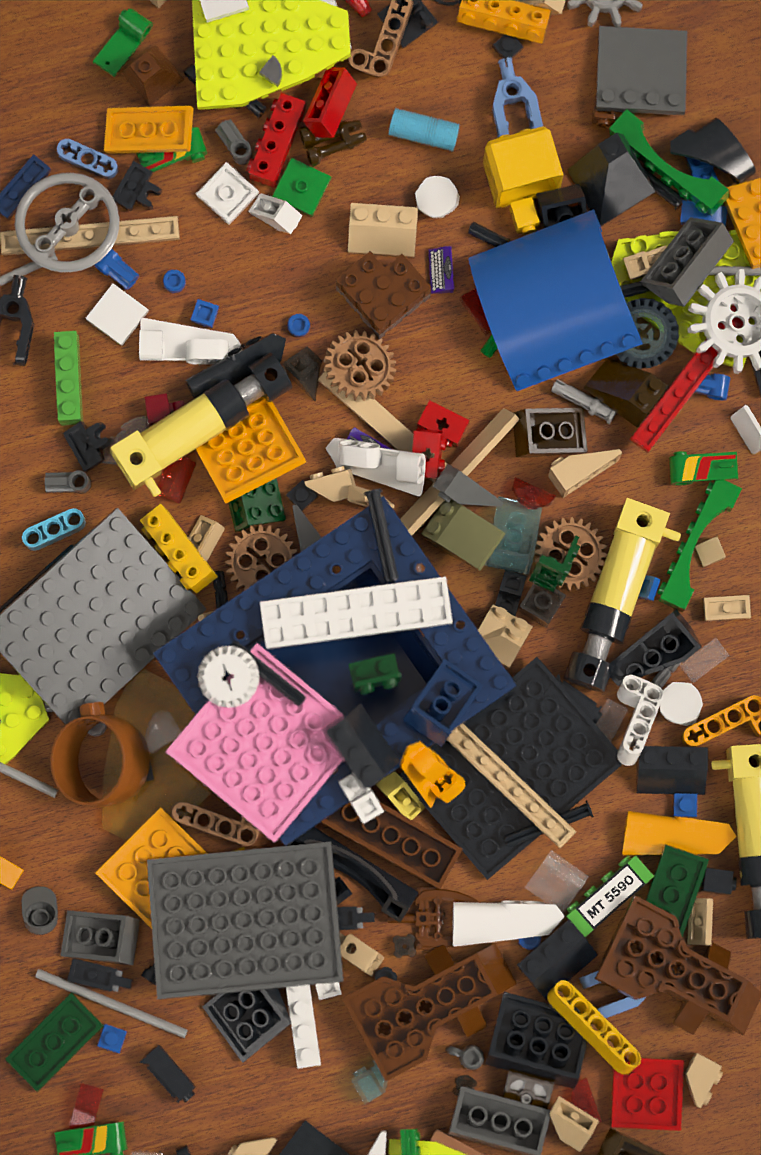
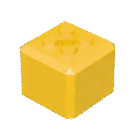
M546 127L524 129L516 134L502 135L497 139L488 141L485 147L483 166L496 208L510 206L512 202L530 197L536 199L537 193L561 188L563 172L551 132Z

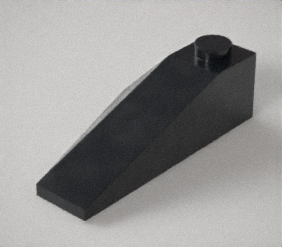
M675 609L610 663L613 665L610 677L617 686H620L623 679L628 675H635L641 678L682 663L701 649L702 645L692 627L679 611Z

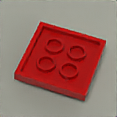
M624 1057L625 1062L630 1064V1061ZM641 1058L639 1065L629 1074L625 1075L618 1073L613 1068L611 1127L681 1131L684 1060Z

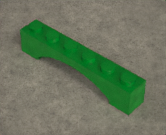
M626 109L609 128L610 136L615 133L623 134L637 159L644 163V167L652 174L656 172L661 176L663 183L669 187L674 186L679 190L678 194L687 201L689 199L693 201L695 207L701 213H708L710 216H713L728 199L729 189L712 176L709 179L693 177L666 163L647 142L643 134L644 123Z
M726 480L709 482L705 493L708 494L705 502L700 501L695 512L699 516L696 522H690L686 531L689 537L686 543L681 542L676 552L680 556L676 563L672 561L667 571L670 577L667 583L662 582L657 594L661 595L658 600L659 602L680 612L685 611L695 590L690 587L689 574L695 545L703 530L715 517L725 510L731 512L742 488Z

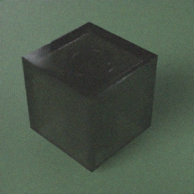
M533 583L518 611L547 628L563 603L566 594L556 588L552 592Z

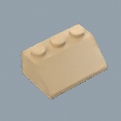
M351 203L348 253L367 254L371 251L374 255L398 257L403 254L405 257L414 258L418 208Z

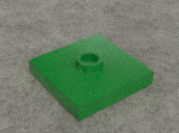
M291 158L272 197L287 201L294 209L313 217L332 176Z

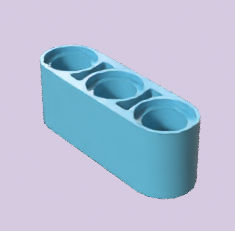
M69 509L27 528L22 534L23 543L28 549L33 551L42 549L81 531L86 524L85 517L80 510ZM73 515L80 516L79 524L70 525V517ZM51 525H59L60 530L57 534L51 535L48 533ZM31 534L39 535V540L35 544H29L28 537Z

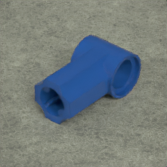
M113 249L98 263L94 264L100 272L106 276L109 275L126 290L131 288L139 277V274L124 263L122 258Z
M723 374L707 375L694 393L707 395L710 399L725 401L727 400L731 378Z

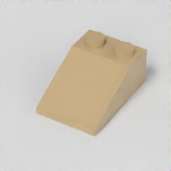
M618 449L572 455L565 459L560 457L551 464L548 477L564 498L618 462L622 452Z

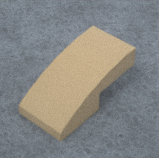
M667 246L623 258L630 280L644 277Z

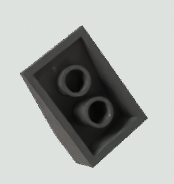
M67 910L61 956L134 965L140 919L123 915Z

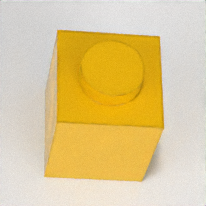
M532 197L510 203L509 209L516 232L530 234L536 231L535 228L539 226V219Z

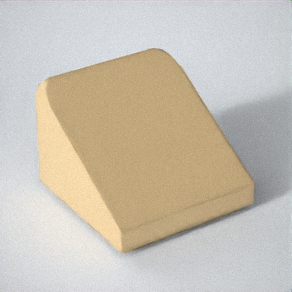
M718 537L695 546L703 567L721 561L726 557Z

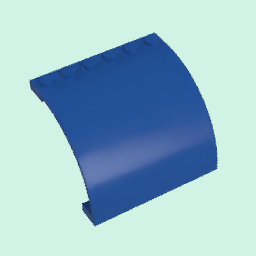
M594 210L468 258L487 322L516 392L643 344L616 277L601 234L602 228Z

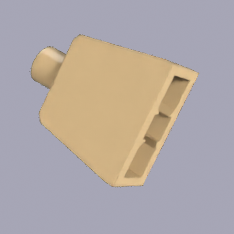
M339 932L341 956L372 977L385 958L353 935L349 934L346 937ZM357 947L355 953L351 954V949Z

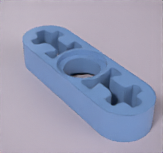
M63 139L57 145V152L62 160L105 179L115 177L118 172L117 163L113 158L71 139ZM70 145L71 150L78 153L77 160H75V154L71 152L65 155L62 148H67ZM89 153L93 155L94 160L91 164L82 163L81 158L84 154ZM98 158H101L99 161L102 165L107 166L108 163H111L113 170H108L107 173L104 172V168L97 164Z

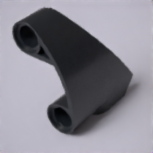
M716 117L696 131L689 129L671 140V154L693 158L710 164L729 174L736 184L742 183L756 173L755 166L741 143L730 129Z

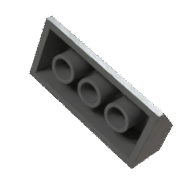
M690 217L640 282L665 302L684 307L734 241L723 223Z
M461 1086L448 1135L519 1155H541L550 1120V1110Z

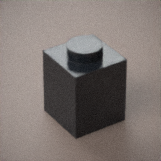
M706 868L701 892L731 895L732 890L735 891L737 877H733L734 871Z

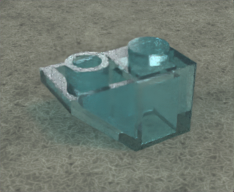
M373 1061L375 1066L366 1070L365 1066L353 1073L354 1078L351 1079L364 1104L386 1091L388 1081L385 1082L375 1061Z

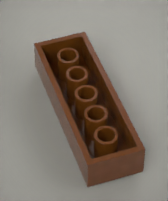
M351 802L320 822L322 825L438 890L443 886L462 851L461 847L381 802L379 804L384 812L364 824Z

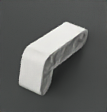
M635 675L626 676L617 691V697L621 702L635 708L617 752V758L620 763L627 766L635 764L642 752L664 695L663 690L658 685Z

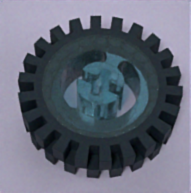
M641 298L628 302L627 306L639 334V328L643 330L649 324H639L637 318L648 317L657 323L660 336L656 340L654 338V328H651L647 332L648 339L646 337L642 338V343H649L650 349L642 350L633 347L615 355L620 358L619 360L627 363V365L640 369L651 368L663 363L671 356L679 339V326L675 315L665 304L654 299Z

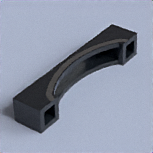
M312 827L286 845L331 842L334 868L347 874L366 888L381 905V911L401 923L419 893L315 827Z

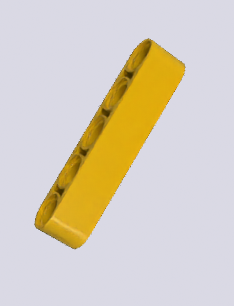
M565 980L559 981L548 992V1002L618 1073L623 1075L629 1074L641 1062L640 1053L571 983ZM557 991L562 992L563 995H564V998L561 997V996L558 994ZM574 1007L577 1008V1009H579V1011H580L581 1014H578V1013L574 1010ZM591 1024L597 1028V1031L592 1029ZM607 1041H610L614 1048L610 1047ZM624 1057L630 1061V1064L625 1062Z

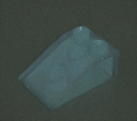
M498 496V499L504 502L502 507L496 506L492 525L502 530L505 536L493 551L485 566L529 575L534 559L542 505Z

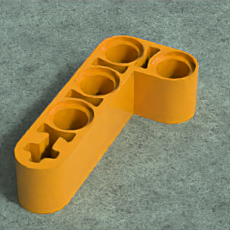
M750 696L688 727L682 733V743L686 747H698L747 721L753 733L761 738V731L758 727L759 722H761V697ZM749 701L757 702L759 705L758 712L754 713L748 709ZM729 711H735L738 714V722L733 723L729 721L727 717ZM709 721H714L718 724V732L712 733L708 730L707 724ZM702 730L703 734L695 739L696 743L693 740H688L687 737L690 735V731L692 734H695Z

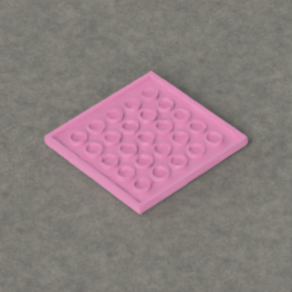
M256 644L250 652L306 696L304 703L300 707L296 706L259 676V683L255 694L250 700L240 706L226 708L208 701L166 752L275 843L343 762L322 732L324 728L343 716V714L259 644ZM233 673L227 678V681L230 684V686L231 679L234 678Z

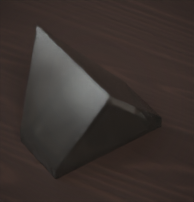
M307 346L286 360L282 367L288 377L315 401L320 368L323 361Z

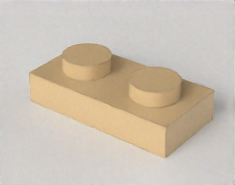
M749 595L703 598L705 621L751 618Z
M695 899L688 919L687 944L711 945L713 899Z

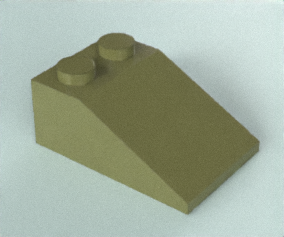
M450 500L449 503L444 501L421 535L434 547L480 571L505 536V533L463 505Z

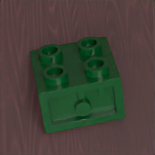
M277 478L228 502L235 532L246 530L253 525L283 522L286 520Z
M575 535L561 563L553 557L541 555L529 581L554 592L557 585L562 586L579 551L580 545H577L579 536Z
M394 653L349 664L355 692L360 691L361 695L374 692L375 687L383 686V689L396 687L397 682H401V674L398 671Z

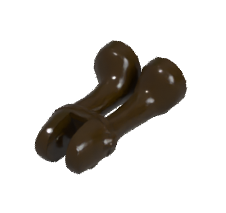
M341 121L334 138L340 137L341 140L321 147L314 146L334 138H316L308 127H300V137L310 165L315 167L320 164L323 158L345 149H354V147L367 141L365 133H357L350 136V133L362 128L361 121Z

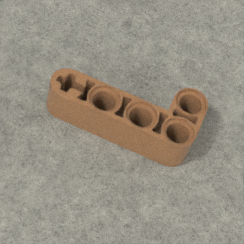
M398 0L391 1L374 53L363 49L353 50L351 57H349V63L352 67L378 77H384L389 74L413 8V0H405L408 2V5L403 6L401 9V13L405 14L404 18L398 14H393L394 10L399 11L400 5L397 4ZM393 18H398L401 21L400 28L395 31L391 30L389 26L390 21ZM387 39H391L394 44L393 49L389 52H385L382 49V43ZM358 53H363L365 62L358 66L354 62V57ZM380 60L386 63V69L382 73H378L375 70V64Z
M177 802L170 808V816L174 821L240 845H252L257 840L260 832L258 828L242 815L236 821L186 802ZM183 806L185 812L193 813L192 818L181 816L179 819L176 809H181ZM202 813L208 817V823L203 827L197 823V818ZM222 821L228 822L230 830L226 834H222L219 831V824ZM244 829H248L251 832V838L247 842L242 841L240 833Z

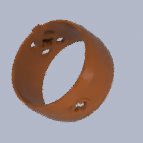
M103 702L82 704L79 706L81 717L63 727L54 741L51 752V770L54 781L59 790L75 803L97 808L119 805L133 798L146 781L150 765L146 740L140 730L131 722L118 716L105 715ZM100 722L107 725L114 732L120 743L123 756L120 778L114 789L103 799H99L89 792L81 779L78 766V756L82 741L90 729Z

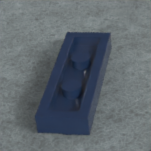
M34 154L0 193V214L7 220L14 215L21 198L27 190L51 172V168Z

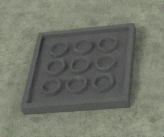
M599 26L596 110L624 112L627 109L633 113L685 115L687 31Z

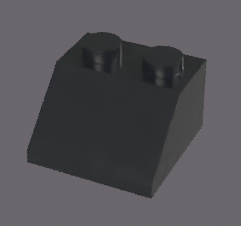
M579 184L536 194L543 229L587 212L585 195Z

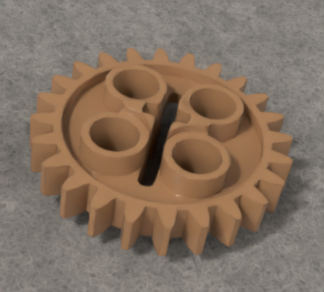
M355 330L351 337L346 332L344 338L338 336L337 343L332 341L330 348L326 351L327 356H325L323 361L326 363L323 371L329 372L326 379H333L330 386H338L337 393L345 391V398L352 394L354 401H356L358 396H361L362 400L365 401L367 395H369L374 400L376 393L381 396L383 389L388 390L389 383H392L394 380L393 375H395L396 369L392 367L395 366L396 361L390 360L394 353H387L389 345L382 346V338L375 341V334H372L369 338L366 331L363 332L362 336H359L357 330ZM357 349L364 350L366 354L359 353ZM341 360H344V361H346L349 365H348V366L342 365V364L340 363V361H341ZM371 366L378 367L380 371H374ZM353 378H360L362 383L356 382Z
M571 517L569 523H566L565 519L562 518L561 525L553 521V529L546 526L545 531L547 535L544 533L539 534L543 541L535 542V545L540 549L533 552V554L540 557L541 555L549 556L550 553L556 552L561 557L559 561L561 563L570 544H566L561 540V535L564 533L570 534L573 539L575 535L579 536L577 545H580V547L586 545L591 548L592 554L589 556H584L579 548L572 564L579 567L580 573L577 575L568 573L563 582L567 587V591H570L572 585L575 586L576 590H579L580 583L588 587V579L595 582L596 577L594 573L597 575L601 574V570L598 567L604 566L605 562L601 561V559L607 557L606 553L601 552L607 545L599 543L604 537L595 536L598 529L589 530L591 523L589 522L586 526H583V519H580L576 524L573 517ZM556 542V543L559 544V546H560L561 548H563L564 550H562V549H560V548H558V547H555V546L553 545V543ZM540 557L537 558V559L534 561V563L537 564L538 561H539V559H540ZM577 558L586 561L588 565H583Z
M259 525L258 531H255L251 526L249 534L242 530V538L235 536L237 544H229L233 552H226V556L230 557L231 560L225 561V564L232 566V568L227 570V574H234L230 579L231 583L238 581L236 589L245 587V591L258 582L256 577L259 573H271L263 564L258 566L257 558L250 554L247 548H251L260 559L266 558L267 565L273 570L280 567L272 564V559L275 556L283 557L284 563H286L297 553V549H290L294 543L293 541L286 543L288 535L284 534L280 537V529L273 533L270 525L266 531H263L262 525ZM265 541L268 547L264 551H258L255 548L257 542ZM249 557L252 560L251 566L242 567L240 565L241 559Z

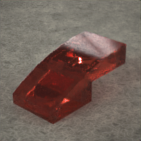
M81 1083L69 1129L86 1128L95 1125L104 1089Z

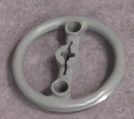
M60 173L43 178L27 190L16 210L15 231L21 248L33 262L52 271L75 272L93 266L108 254L117 239L119 214L114 198L101 183L82 174ZM77 184L84 186L80 191V198L71 208L60 209L55 215L56 225L47 235L39 236L35 244L32 245L26 235L25 217L33 200L41 192L55 185ZM86 196H94L90 201L84 200ZM102 200L109 213V229L100 247L87 257L75 261L50 259L55 252L57 243L64 236L70 237L75 235L79 230L78 220L87 210L96 208L99 201ZM43 244L50 245L46 250L40 249Z

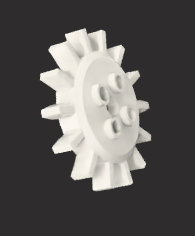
M739 269L736 272L735 285L732 286L728 285L722 272L718 273L715 276V281L720 291L715 294L709 287L703 284L697 291L709 302L706 306L692 303L688 308V311L703 316L702 323H695L688 328V333L704 332L707 341L702 342L696 349L698 354L705 352L710 346L717 350L718 354L713 361V367L715 368L724 362L725 356L732 357L734 359V374H739L742 371L743 358L750 357L756 371L761 369V357L758 353L761 350V276L754 281L753 287L744 284V269ZM730 305H735L737 311H731ZM734 317H739L743 321L742 328L738 329L733 326L732 319ZM749 318H753V319H754V321H755V324H754V325H751V324L748 322V319H749ZM718 323L724 324V330L718 328ZM736 336H741L743 342L739 343L736 340Z

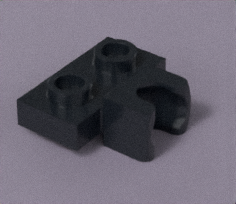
M133 161L112 196L115 203L129 211H132L136 202L152 210L153 205L147 199V196L152 193L160 196L162 193L161 188L149 182L153 171Z
M80 421L63 433L84 472L90 471L105 461L100 450H104L114 443L113 438L104 437L101 439L100 434L106 429V425L102 422L95 423L87 428L85 423Z

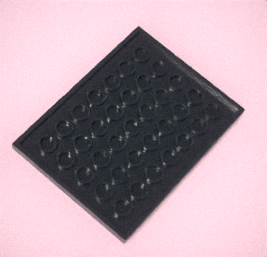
M536 657L513 676L517 682L515 683L517 685L515 688L493 702L483 712L480 711L463 724L557 814H560L574 807L623 764L617 758L618 750L540 659ZM552 682L588 724L559 705L555 698L545 695ZM447 740L442 746L435 743L430 749L437 753L448 767L465 780L464 790L449 803H445L437 797L432 808H430L404 770L399 776L407 783L425 808L454 842L462 848L465 855L488 880L537 838L535 837L515 846L507 847L504 836L534 823Z

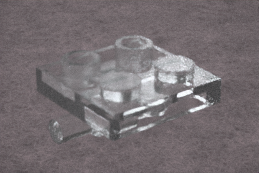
M551 850L527 883L525 889L546 904H556L560 911L564 913L589 876Z

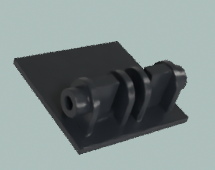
M398 0L397 4L400 5L399 11L394 10L393 14H398L404 18L405 14L401 13V9L403 6H407L408 2ZM413 0V8L400 42L402 48H405L438 24V21L421 0ZM390 5L377 13V16L383 23ZM393 18L390 21L389 26L391 30L395 31L400 28L401 21L398 18Z

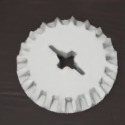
M233 646L217 648L203 659L199 667V687L202 689L203 695L217 706L226 708L240 706L250 700L257 690L259 683L258 667L254 659L240 648ZM227 670L229 674L233 673L234 678L231 679V686L227 680L223 681L222 679Z

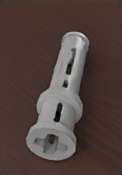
M559 379L556 380L552 387V393L588 410L589 415H596L606 420V423L609 425L612 422L616 412L598 398L589 396Z

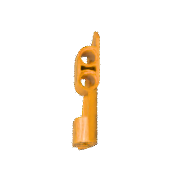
M420 741L407 746L400 766L430 808H432L437 797L443 802L449 803L464 790V778L448 767L437 753Z
M627 811L622 854L661 855L665 844L694 854H719L737 836L731 826L726 823Z

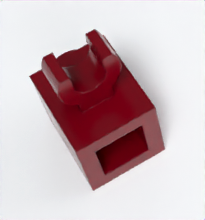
M167 393L146 396L145 404L149 426L184 406V400L169 403Z

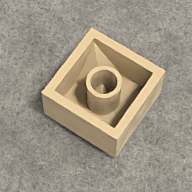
M492 605L478 631L498 660L510 667L533 626L529 625L524 619L511 615L504 608Z

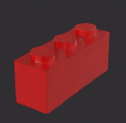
M331 67L325 71L303 120L316 138H334L357 86V83L345 67Z

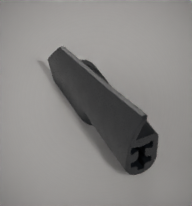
M271 333L266 337H255L229 351L225 359L185 380L193 398L195 399L202 395L204 391L217 385L225 378L233 386L238 384V382L240 383V381L250 376L247 366L269 352L281 362L286 338Z

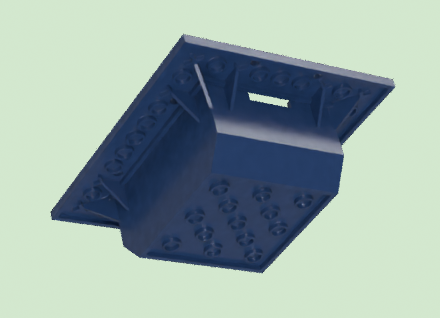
M384 496L381 497L398 573L397 580L386 582L384 579L368 506L153 653L194 714L197 715L209 701L199 687L198 674L203 659L211 651L220 647L230 646L233 641L239 642L249 651L256 644H259L343 715L361 703L400 760L386 776L401 767L400 764L407 746L419 741L427 747L435 743L403 721V718L444 659L483 685L455 729L517 685L448 587L452 624L266 649L260 602L440 578V575ZM421 564L425 567V570L418 572L416 566ZM339 566L341 571L335 574L332 572V568ZM461 621L465 624V627L458 629L456 623ZM240 631L245 634V637L241 640L236 638V634ZM395 654L398 671L401 674V682H397L396 687L383 689V686L374 688V692L363 695L360 694V691L355 692L349 669L350 663ZM228 670L222 676L223 681L227 680L231 675L228 673ZM344 762L338 766L337 773L332 774L280 836L285 846L350 802L338 782L351 774Z

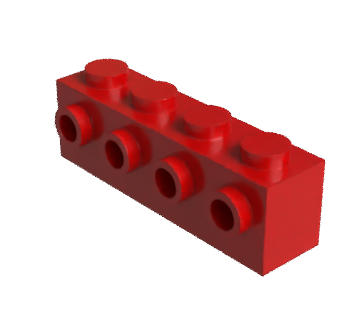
M282 92L278 99H274L271 106L273 114L271 119L267 118L264 123L263 131H265L263 139H258L255 146L257 154L255 159H250L247 167L251 180L275 188L305 113L306 101Z

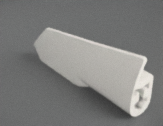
M141 318L139 358L142 361H186L189 364L214 365L225 359L229 351L241 345L235 335L231 333Z
M333 438L327 445L326 450L337 468L344 466L345 470L351 469L354 475L416 496L422 494L426 458L423 453L380 448V445L376 443Z
M506 900L501 901V903L453 902L452 945L463 946L549 935L564 918V915L556 904H545L541 901Z

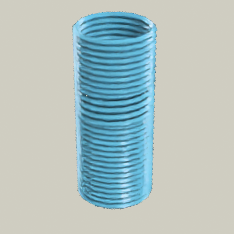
M395 108L389 128V136L453 151L460 124L437 118L432 119V117H427V115Z

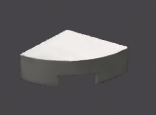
M272 55L259 73L278 87L282 80V69L278 59Z

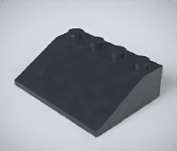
M504 992L485 1065L507 1071L513 1069L555 1080L554 1084L575 1089L579 1081L587 1041L551 1004Z

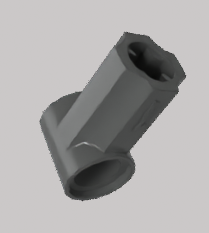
M231 119L219 124L215 131L231 153L233 160L239 165L247 164L252 158L250 144L243 138ZM244 148L247 150L244 155L236 154L238 149Z
M83 471L45 474L46 493L77 492L84 494L91 488V479ZM79 477H84V485L82 487H75V480Z

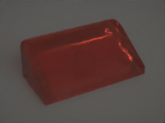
M475 288L462 295L460 301L486 336L491 330L477 289Z
M183 456L164 468L158 483V488L161 491V494L158 496L180 504L196 463Z

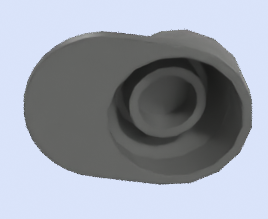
M42 886L27 890L21 900L23 921L26 929L35 935L50 933L56 927L58 921L55 893L51 889Z

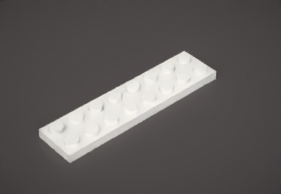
M446 577L260 602L266 649L452 624Z

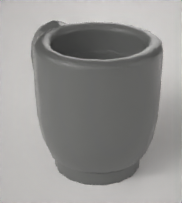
M470 1044L461 1050L453 1046L446 1047L447 1054L459 1057L460 1064L467 1070H476L484 1062V1053L476 1045Z

